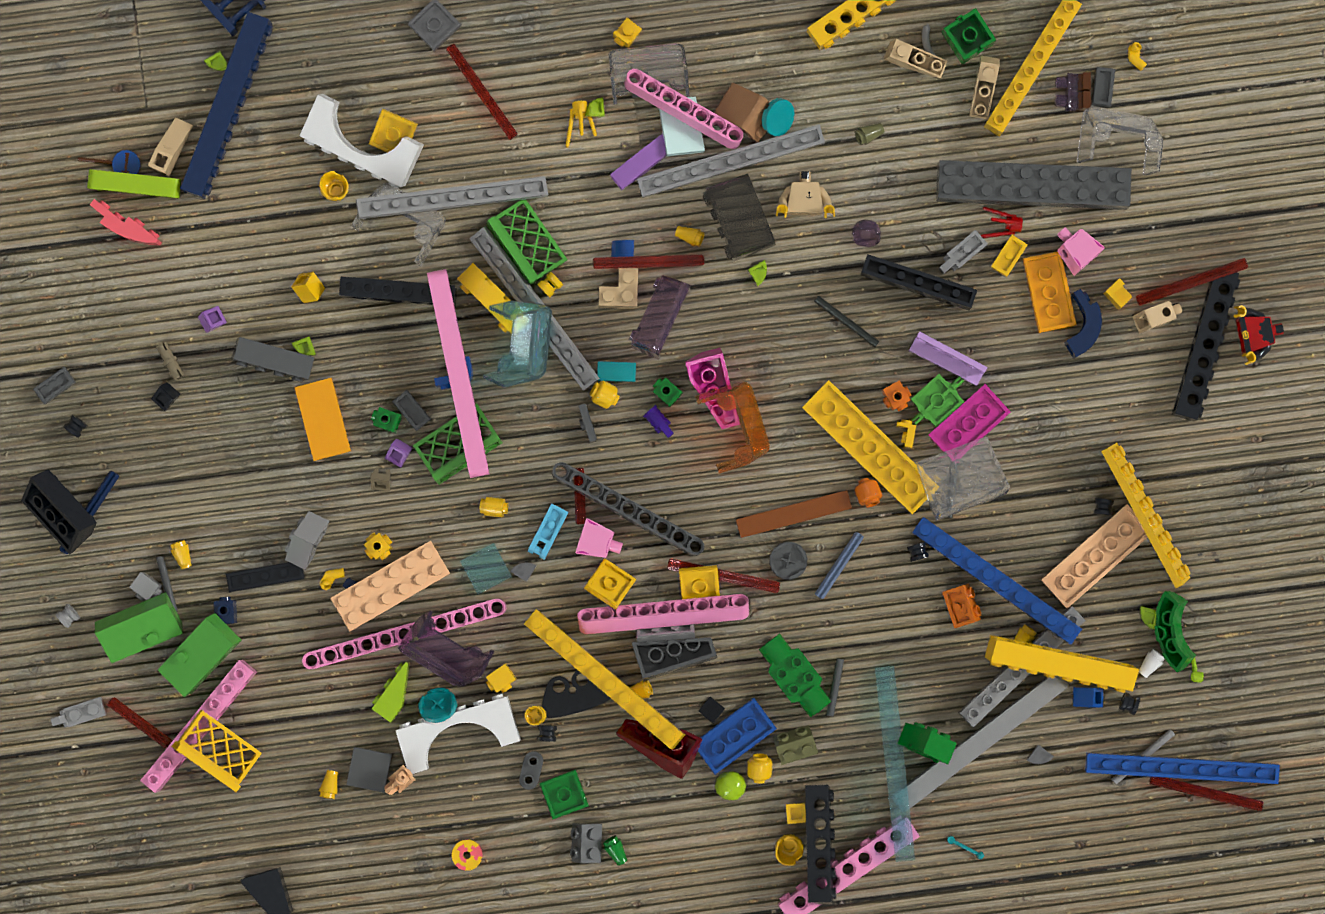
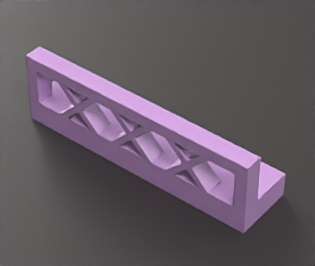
M920 331L909 349L910 352L956 376H960L961 379L975 386L978 385L982 375L988 368Z

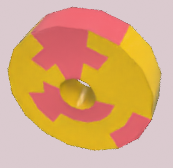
M465 839L454 846L452 861L459 869L465 871L472 870L481 863L483 853L476 841ZM464 852H470V858H465Z

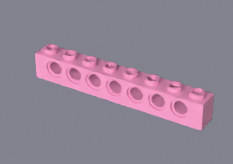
M238 660L140 781L154 793L160 792L187 759V757L171 747L175 740L178 741L200 710H203L218 721L257 671L244 660ZM204 716L198 722L199 729L209 727L208 719ZM209 731L199 732L200 741ZM196 733L189 734L185 742L189 745L196 744Z
M900 815L892 820V825L887 829L885 826L875 832V837L871 840L869 837L859 843L860 847L855 851L853 848L843 854L844 858L839 862L837 859L832 861V868H836L837 881L833 884V887H836L837 893L920 837L906 816L902 818ZM898 830L901 833V837L894 841L890 835L893 831ZM878 841H882L885 844V848L880 852L874 848ZM862 852L868 853V861L860 862L858 859L859 855ZM846 863L852 864V872L844 873L842 871L843 866ZM820 879L817 882L821 889L827 886L826 879ZM805 881L796 886V891L792 894L788 892L780 897V902L778 903L784 914H808L821 905H810L808 903V883ZM798 896L804 897V905L796 906L794 904L795 898Z

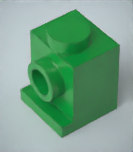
M666 377L663 380L659 378L652 386L655 388L653 393L669 408L683 394ZM668 387L670 389V392L668 394H664L662 391L663 388Z
M381 407L378 410H374L371 421H374V426L395 434L402 419L401 414ZM383 416H388L386 423L382 422Z

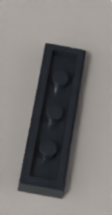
M286 562L226 573V579L230 593L305 579L303 568Z

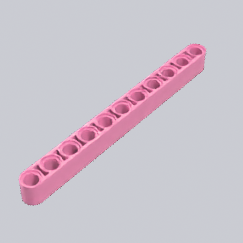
M442 269L428 272V282L470 478L489 475L447 270Z
M493 599L306 653L303 656L302 663L307 669H317L503 615L507 609L506 604L501 599ZM495 602L502 604V611L499 613H495L492 609ZM477 607L482 608L484 611V615L481 618L474 616V610ZM460 612L465 615V621L462 624L457 623L455 620L457 613ZM440 618H444L447 622L444 629H440L437 626V621ZM422 623L428 626L426 634H421L418 630L419 625ZM404 628L410 632L406 640L400 636V631ZM384 634H388L391 637V642L388 645L382 643L381 638ZM366 639L372 641L373 646L370 650H366L363 647V642ZM348 644L354 648V652L350 656L345 653V647ZM328 650L335 652V658L332 661L326 657ZM314 655L317 659L314 666L308 664V657Z

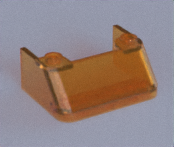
M741 381L694 396L697 404L717 399V403L722 410L730 411L736 409L746 445L736 449L734 453L735 459L716 464L719 474L748 465L769 451V440L753 388L748 382Z

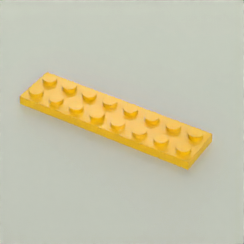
M829 380L802 407L809 416L911 514L939 488L926 473Z
M1115 443L1101 452L1175 588H1178L1191 578L1189 576L1190 570L1186 564L1183 565L1179 550L1176 547L1174 548L1171 543V535L1167 530H1164L1162 526L1163 521L1160 515L1155 513L1152 508L1153 502L1150 497H1146L1142 482L1139 479L1137 480L1134 475V467L1130 462H1127L1123 447Z

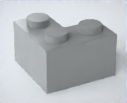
M310 511L305 517H301L297 524L298 528H293L289 535L291 541L288 542L285 548L287 552L285 560L306 570L314 558L318 544L326 533L329 520Z

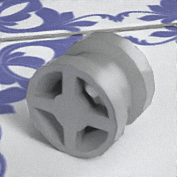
M69 604L65 605L64 610L56 613V617L66 628H69L73 621L80 619L79 614Z

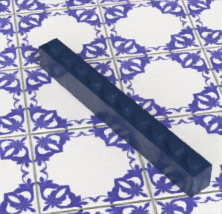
M247 12L180 189L183 192L205 199L212 191L213 186L211 183L213 178H216L218 175V164L225 157L226 143L231 141L233 135L231 130L233 125H236L239 120L238 112L240 107H243L245 104V93L252 86L253 79L251 78L253 72L258 70L260 64L258 59L260 54L265 52L267 36L270 37L273 30L272 23L267 18Z

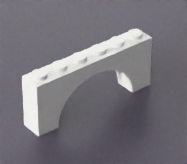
M325 94L317 95L300 134V137L304 138V142L313 146L315 144L320 146L321 150L325 153L338 155L337 158L343 162L348 163L350 161L354 163V167L361 171H365V169L370 171L373 177L380 180L383 178L389 181L388 184L395 188L406 186L424 144L406 136L388 153L370 154L363 152L351 145L339 128L337 110L340 102Z
M503 694L491 697L492 701L486 703L484 699L473 702L474 706L466 708V705L457 707L455 713L444 722L430 723L421 718L418 719V724L411 725L408 722L399 725L400 729L395 731L406 768L412 774L429 769L428 753L432 742L444 729L459 723H474L484 726L498 738L501 747L521 741L508 696L503 697Z

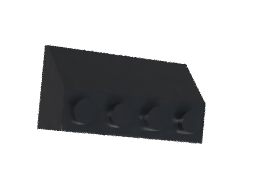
M49 469L30 478L21 500L22 503L68 554L73 553L92 535L97 522Z

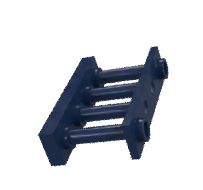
M200 0L232 37L238 33L235 28L236 23L247 12L251 11L257 4H260L263 9L266 8L265 0H250L232 17L226 18L223 15L224 8L234 0H222L215 4L211 0Z

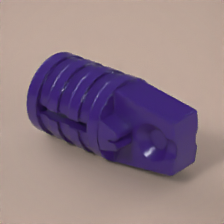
M656 405L643 415L658 434L662 431L667 438L674 434L668 427L671 422L660 412Z

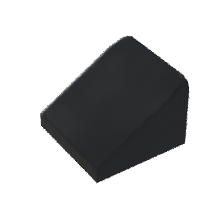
M166 382L157 389L151 400L162 410L167 411L178 399L180 393Z
M710 696L698 712L711 723H714L725 708Z

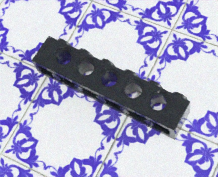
M340 277L339 296L341 298L433 305L429 283ZM450 285L454 307H456L457 287Z
M805 785L808 903L810 905L833 904V899L837 898L836 887H833V880L836 879V868H832V860H835V848H832V840H835V829H831V821H834V809H831L830 801H834V791L830 790L829 785ZM818 801L825 802L823 810L815 809V804ZM819 820L826 822V826L822 830L816 829V823ZM819 840L826 841L824 849L816 848V843ZM820 859L827 861L824 869L817 868V862ZM820 879L827 880V886L823 889L817 887V882Z

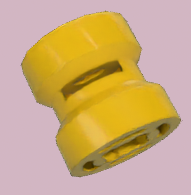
M551 271L546 275L545 280L537 283L538 287L549 298L554 295L556 289H560L563 286L562 282Z
M531 706L525 712V719L528 724L539 725L546 720L547 714L543 707Z

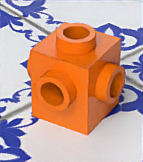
M900 380L882 390L885 397L883 402L888 409L891 407L892 411L897 409L899 412L908 407L907 403L911 401L909 397L912 395L907 386L903 387ZM894 395H898L900 400H896Z

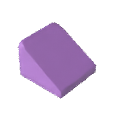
M219 306L206 310L198 316L206 333L227 323Z
M395 439L385 459L401 468L409 456L412 447L399 439Z

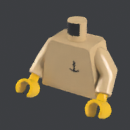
M802 171L799 172V182H792L791 186L786 187L779 198L775 215L778 217V213H784V218L787 215H823L824 209V218H827V213H832L833 217H835V208L826 190L819 186V182H811V172Z

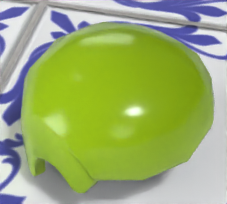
M733 771L721 773L715 782L716 793L725 800L733 801L739 799L746 789L744 777Z

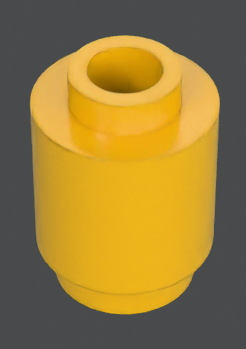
M481 498L480 513L484 514V516L503 518L504 514L508 513L509 505L505 503L504 498Z

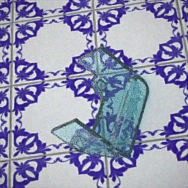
M508 301L489 306V310L503 315L507 320H513L510 354L500 358L497 371L484 374L483 378L503 388L540 379L545 374L547 368L552 317L551 309L542 304Z

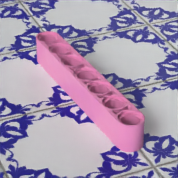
M631 69L627 73L624 86L628 91L727 148L735 149L740 145L743 131L738 126L638 69ZM630 78H635L638 82L633 83L630 81ZM646 88H653L655 92H648ZM663 97L670 98L671 102L664 101ZM679 107H686L688 111L684 112ZM696 116L703 117L704 121H699ZM713 126H719L721 130L717 131ZM729 135L736 136L738 140H732Z

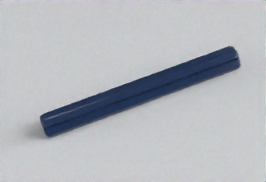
M109 471L86 506L85 510L90 515L94 516L119 478V475L114 471ZM62 546L59 547L61 552L68 554Z

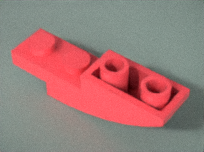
M94 199L91 202L90 206L104 216L99 223L112 232L137 243L161 245L162 242L158 240L160 236L151 229L149 232L144 229L143 226L145 224L138 218L133 220L128 217L125 220L117 211L115 214L109 211L110 206L103 200L98 202Z

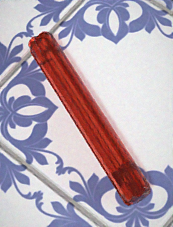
M115 697L111 698L108 702V707L165 749L173 741Z

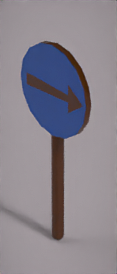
M129 150L118 152L114 156L113 161L77 158L78 161L111 164L114 172L137 174L141 167L138 155Z

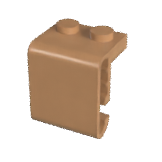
M732 83L714 113L738 126L754 142L758 143L766 133V130L762 127V116L770 102L765 97Z

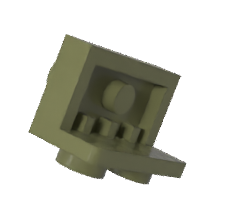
M809 725L773 736L781 765L818 754Z

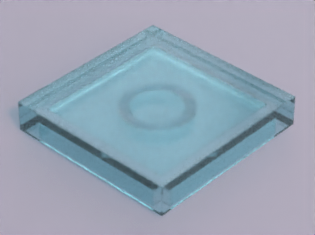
M495 543L460 561L478 595L512 577Z

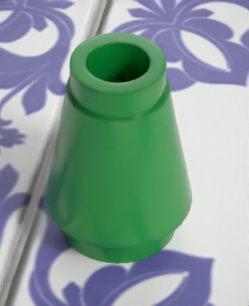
M615 835L603 842L605 851L617 866L627 862L620 838L618 839Z

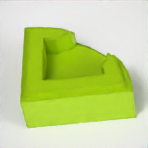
M220 51L204 60L210 68L217 71H225L228 65Z
M603 98L595 99L588 104L586 117L601 118L605 116Z
M765 260L748 269L757 286L762 284L767 274Z
M310 337L291 343L293 348L300 354L307 356L316 355Z
M1140 606V617L1143 623L1155 630L1156 610Z

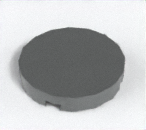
M783 542L772 550L769 564L776 576L792 580L804 573L808 558L805 550L800 545L794 542Z

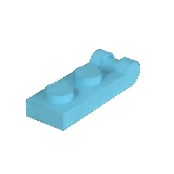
M551 503L527 552L531 554L536 553L540 556L539 558L545 560L569 512ZM539 541L546 543L544 549L537 546Z

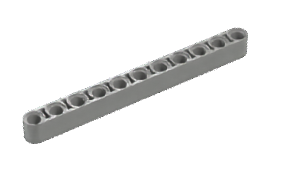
M1055 675V678L1046 677L957 745L949 765L941 762L934 763L897 791L891 799L902 813L908 811L1069 687V684L1061 679V676Z

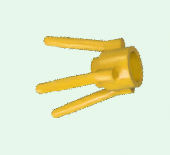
M587 101L572 102L566 148L570 144L574 116L576 119H579L580 135H584L583 119L586 118ZM588 117L593 136H597L593 119Z

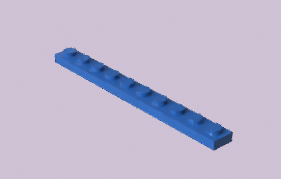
M923 517L913 530L912 534L1068 644L1072 645L1082 631L1081 627Z
M1086 752V773L1267 784L1279 783L1280 765L1274 763Z

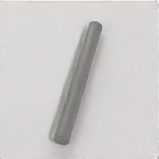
M1169 729L1139 756H1151L1175 735L1174 732ZM1115 775L1112 781L1117 785L1127 775Z

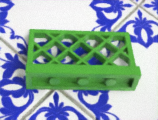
M526 199L518 201L497 216L487 220V227L530 286L568 260ZM522 204L528 210L527 217L516 215V209ZM504 216L513 217L511 227L502 225L499 219ZM515 218L526 220L524 230L513 228ZM528 221L537 223V232L526 230ZM512 231L523 233L522 243L516 242L511 238ZM525 234L536 236L535 245L524 243ZM539 236L548 239V248L537 246ZM523 246L534 248L533 258L523 255ZM536 249L547 251L546 261L535 259ZM549 253H557L561 260L556 263L549 262ZM534 262L545 264L544 271L538 275L533 269Z
M476 403V410L480 414L479 425L487 427L491 431L490 435L485 438L482 437L485 454H487L503 442ZM457 417L413 445L432 474V477L439 485L467 467L465 452L461 453V450H464L462 438L459 446L449 444L451 435L461 436V433L452 431L454 424L458 422ZM440 433L448 434L446 444L436 442ZM425 443L432 444L430 454L422 453L419 447ZM435 445L445 447L443 457L433 455ZM448 448L458 449L455 458H446ZM432 458L441 459V467L434 471L431 467Z

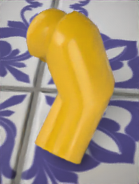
M1134 42L1128 48V60L1142 71L1147 63L1140 58L1141 44Z

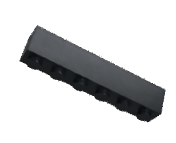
M869 254L866 256L860 274L861 276L968 311L972 308L977 293L976 289Z

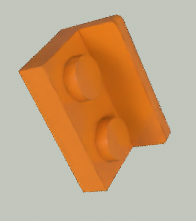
M969 583L942 592L954 629L981 620V610L976 605L974 599L975 592Z

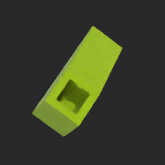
M408 661L404 664L402 662L395 670L397 674L394 679L390 678L383 687L386 690L382 695L378 694L372 702L374 704L372 710L389 722H393L404 706L410 667Z

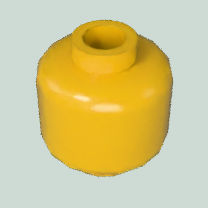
M604 380L599 383L596 382L590 391L592 402L604 409L609 408L611 405L615 406L620 397L617 395V387Z
M757 753L748 759L747 776L753 782L765 783V780L771 778L773 762L768 758V755Z

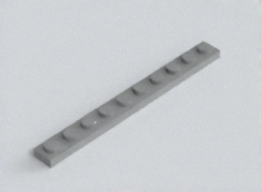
M819 124L638 178L637 182L642 198L822 145L825 144Z
M544 176L356 199L358 218L367 219L541 198L548 196V189Z
M482 227L470 240L582 390L588 389L600 378L487 227Z

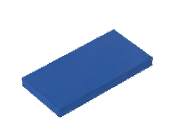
M753 698L701 736L702 742L698 753L712 772L717 774L777 728L755 698Z

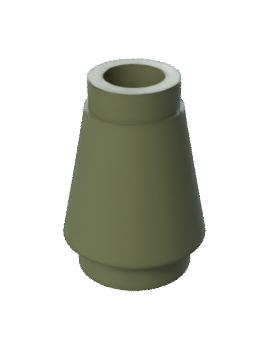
M878 123L859 127L855 131V137L860 145H867L884 134L885 131L883 125Z

